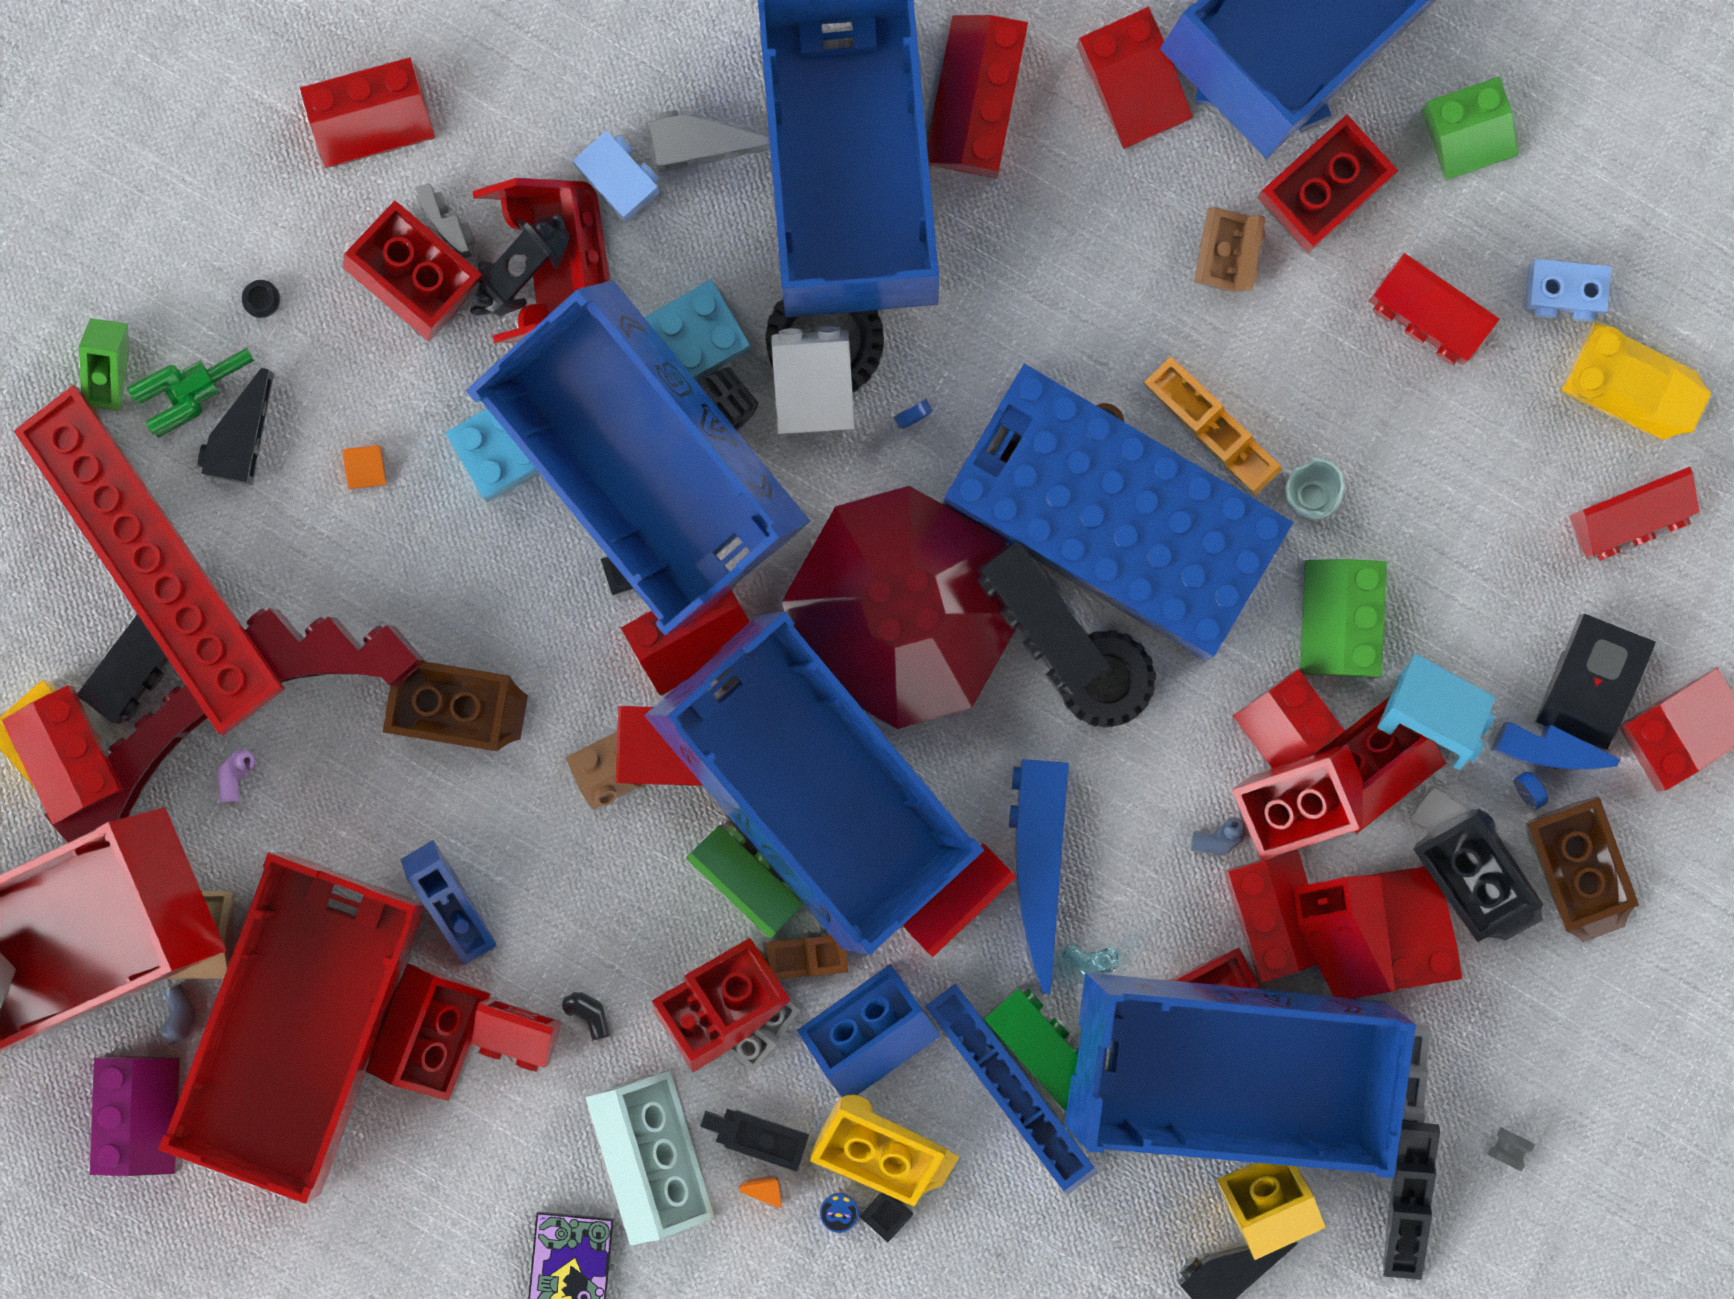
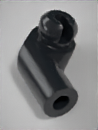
M573 992L563 999L562 1009L566 1015H575L587 1021L592 1041L611 1036L604 1008L600 1001L583 992Z

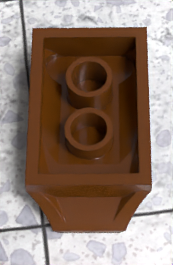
M425 661L399 686H390L383 733L497 752L505 745L521 739L528 695L514 683L509 675Z
M1596 796L1566 805L1526 822L1528 840L1532 847H1534L1565 932L1575 935L1582 942H1586L1625 927L1629 914L1639 904L1600 797Z

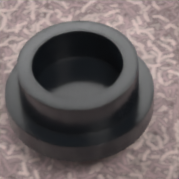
M255 280L249 283L243 290L242 305L251 316L267 318L273 315L279 308L280 293L271 282Z

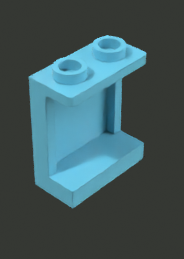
M1414 654L1401 671L1377 728L1391 735L1401 723L1456 753L1457 757L1453 767L1460 771L1468 760L1474 762L1484 746L1485 742L1480 740L1481 734L1487 733L1494 721L1495 714L1491 712L1496 697L1427 659Z

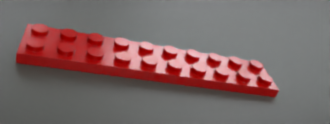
M72 385L14 430L20 442L218 734L226 735L285 690L93 407L81 393L79 387Z

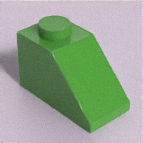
M90 318L79 344L81 393L94 408L120 411L129 357L128 323Z

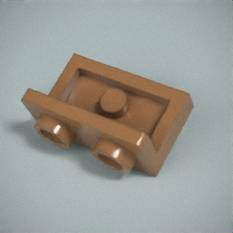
M1217 207L1207 208L1194 283L1232 293L1251 291L1258 277L1257 262L1260 247L1265 239V217L1260 215L1246 216Z
M617 732L565 757L577 785L591 809L609 805L616 798L634 789L648 785L616 783Z

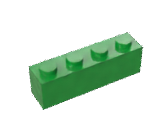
M1017 987L983 1018L1067 1112L1071 1075L1076 1073L1079 1047L1074 1051L1064 1039L1070 1034L1055 1017L1048 1022L1039 1012L1044 1005L1030 989L1022 993Z

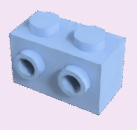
M606 130L572 161L575 168L621 219L627 223L660 193L658 186L655 184L659 178L645 162L639 166L629 156L634 150L620 134L613 138Z
M1541 259L1533 260L1528 266L1525 310H1534L1535 316L1540 318H1558V313L1573 314V320L1595 322L1596 317H1601L1608 311L1611 266Z

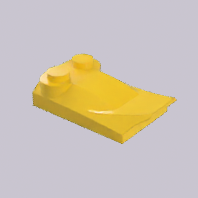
M1596 321L1592 324L1560 392L1662 441L1675 435L1693 433L1712 393L1705 386L1697 371L1623 335L1615 327L1604 326Z
M846 1095L836 1102L823 1125L809 1161L915 1207L923 1194L943 1186L960 1156L873 1113L872 1105L865 1098L858 1095Z

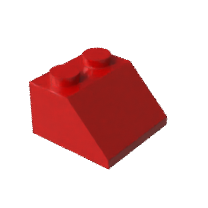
M1299 669L1291 672L1233 715L1271 769L1312 756L1345 731Z

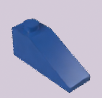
M434 840L400 859L406 879L463 965L497 946L461 882Z

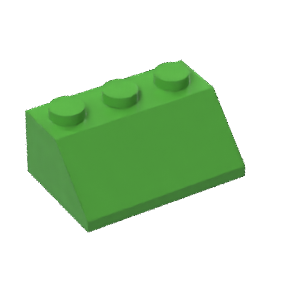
M1357 559L1305 560L1300 671L1303 675L1378 678L1382 676L1387 561Z
M719 824L686 859L771 939L803 905V902L784 880L781 882L771 873L773 867L759 851L753 856L743 846L747 839L733 825L725 829Z

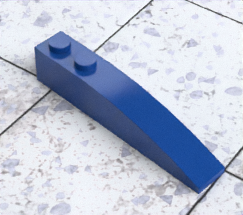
M1022 759L1021 767H1013L1012 789L1019 790L1018 805H1010L1009 828H1016V880L1020 913L1029 954L1041 992L1051 994L1069 763Z
M956 983L925 1006L1067 1196L1098 1173Z

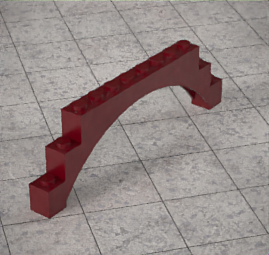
M260 609L246 622L249 627L245 631L281 683L299 678L339 674L381 677L388 685L399 686L426 661L396 626L386 625L383 628L379 625L364 637L363 641L366 644L362 647L339 619L328 616L325 619L319 617L305 629L307 634L305 638L282 612L277 609ZM186 685L183 688L177 686L168 692L162 699L164 705L154 714L148 712L142 716L134 725L136 729L134 733L126 740L123 737L118 739L106 750L109 761L124 791L54 824L53 827L67 843L95 831L96 828L108 822L129 817L144 787L164 759L190 732L208 719ZM46 812L44 816L51 823V820Z

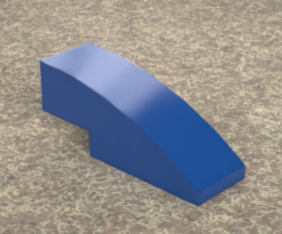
M1505 722L1490 749L1516 761L1561 770H1590L1616 767L1621 760L1552 725L1544 726L1540 736L1511 722Z

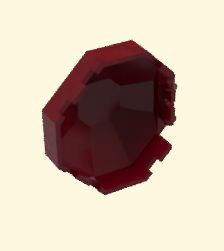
M905 486L835 506L782 600L784 611L795 623L793 627L864 711L896 729L972 709L1017 629H1011L1001 616L999 611L1004 607L996 596L990 599L976 581L981 577L976 568L1006 546L1005 539L911 486Z

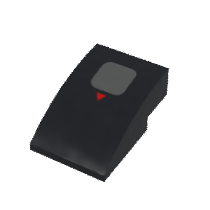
M1578 615L1566 649L1562 651L1535 723L1543 726L1552 725L1586 743L1608 750L1636 692L1656 641L1590 615Z

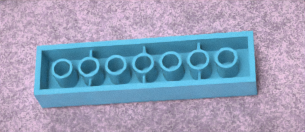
M712 279L644 317L697 382L751 351L749 342ZM487 408L445 432L486 502H490L539 473Z

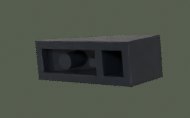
M261 368L211 432L207 445H201L198 455V466L202 467L201 474L210 478L253 485L274 378L272 371Z
M1295 1241L1256 1260L1247 1245L1206 1255L1201 1260L1195 1257L1179 1271L1182 1277L1177 1282L1191 1299H1236L1298 1243Z

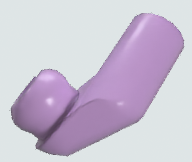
M243 749L237 750L219 766L220 803L239 801L238 781L255 766V757L251 752Z

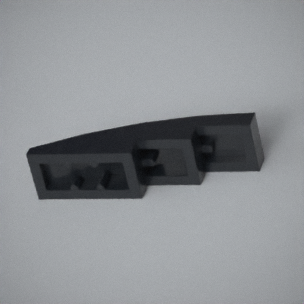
M1402 1121L1387 1221L1383 1276L1422 1280L1432 1221L1431 1204L1436 1180L1435 1163L1440 1138L1439 1124Z

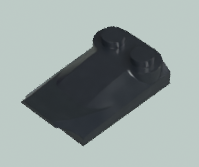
M1480 808L1466 811L1437 827L1415 844L1414 852L1477 943L1489 937L1508 940L1543 921V903L1497 835L1496 824L1487 812L1480 810Z

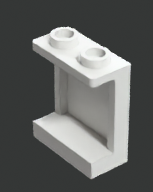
M823 326L818 328L817 332L802 333L801 329L788 328L779 331V334L772 335L778 434L855 429L848 330H840L838 326Z

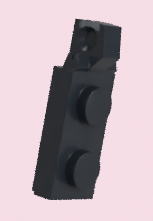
M727 1108L724 1116L705 1111L700 1123V1127L718 1133L716 1142L723 1144L725 1148L793 1171H798L809 1138V1133L737 1109L734 1111Z

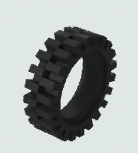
M783 299L776 303L774 311L769 316L765 340L772 368V335L779 334V331L792 328L793 323L798 318H785ZM878 310L848 313L855 320L861 336L859 351L850 364L852 393L858 391L860 386L866 384L871 379L872 374L880 364L884 349V333Z

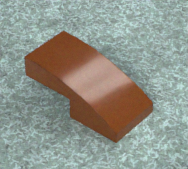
M831 935L763 942L765 961L778 980L848 972L846 950L842 949Z

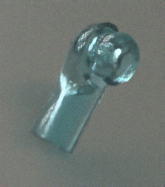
M1073 941L1061 954L1065 960L1084 975L1085 972L1109 974L1117 969L1120 962L1119 952L1114 948L1107 947L1103 950L1087 953Z

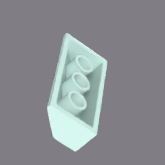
M670 1070L586 1097L630 1246L660 1240L715 1218Z

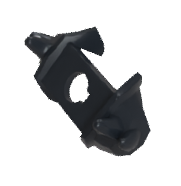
M561 216L545 217L533 224L519 218L516 220L522 231L519 237L495 263L485 261L478 263V271L482 274V277L478 281L480 285L477 293L472 296V300L476 304L469 310L472 315L484 316L493 313L501 317L527 305L525 298L514 299L515 295L545 262L550 260L552 266L557 270L560 268L570 234ZM525 254L527 259L525 260L526 267L524 272L520 276H512L508 270L510 259L515 255Z

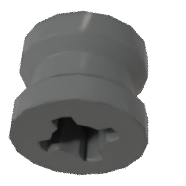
M1500 1127L1497 1133L1499 1139L1495 1146L1490 1147L1487 1155L1522 1172L1525 1167L1524 1158L1528 1152L1533 1151L1536 1144Z

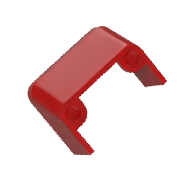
M513 178L472 191L473 199L501 200L502 215L506 223L514 230H520L516 223L518 218L533 224L545 217L553 218V215H559L562 217L570 234L560 268L556 270L549 260L533 275L537 304L523 307L518 315L519 328L493 335L494 343H518L577 289L610 281L598 196L589 183L570 180Z

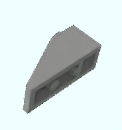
M678 111L662 112L655 115L656 120L648 121L659 172L770 150L769 138L766 135L688 114L678 115Z

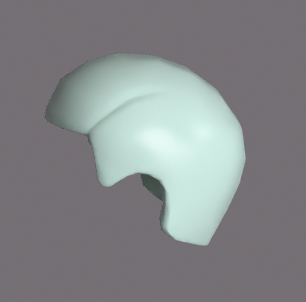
M1312 458L1307 464L1296 467L1292 471L1285 491L1288 505L1297 515L1317 520L1329 516L1338 509L1345 493L1342 473L1333 462Z

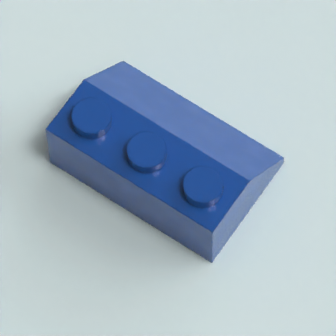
M891 964L797 1030L825 1076L841 1097L860 1094L941 1037Z

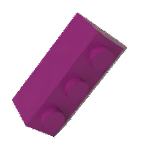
M100 1056L94 1058L90 1175L143 1176L175 1174L176 1156L159 1151L158 1148L163 1135L167 1133L178 1103L180 1058Z

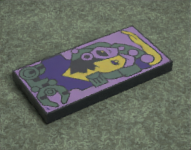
M537 1211L528 1299H607L614 1218Z

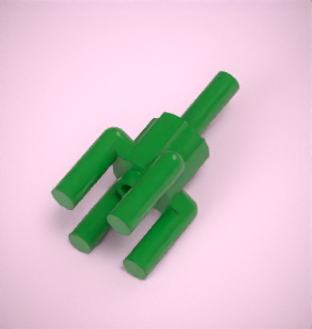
M245 348L208 369L202 360L182 370L178 369L175 365H168L127 387V390L133 401L137 400L139 405L165 391L173 407L145 421L152 435L156 434L159 438L198 417L202 413L200 403L219 393L215 382L252 363L254 359L248 348Z

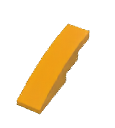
M1171 356L1143 382L1174 417L1254 496L1282 471L1281 465L1254 441L1253 436L1225 410L1224 405Z

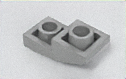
M430 183L416 187L419 199L427 215L443 238L464 258L472 256L469 245L475 244V240L469 223L461 224L457 214L443 218V214L449 213L442 191L435 193Z
M788 994L790 1002L777 1014L727 1051L754 1072L803 1007V1004L790 994Z

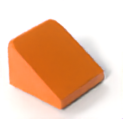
M374 445L342 449L349 490L387 485L382 446Z
M776 1175L744 1180L740 1183L739 1189L741 1193L782 1208L779 1178Z

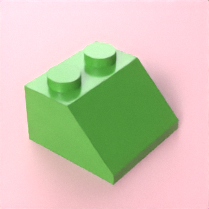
M1500 76L1429 100L1421 109L1446 181L1519 155L1513 114Z

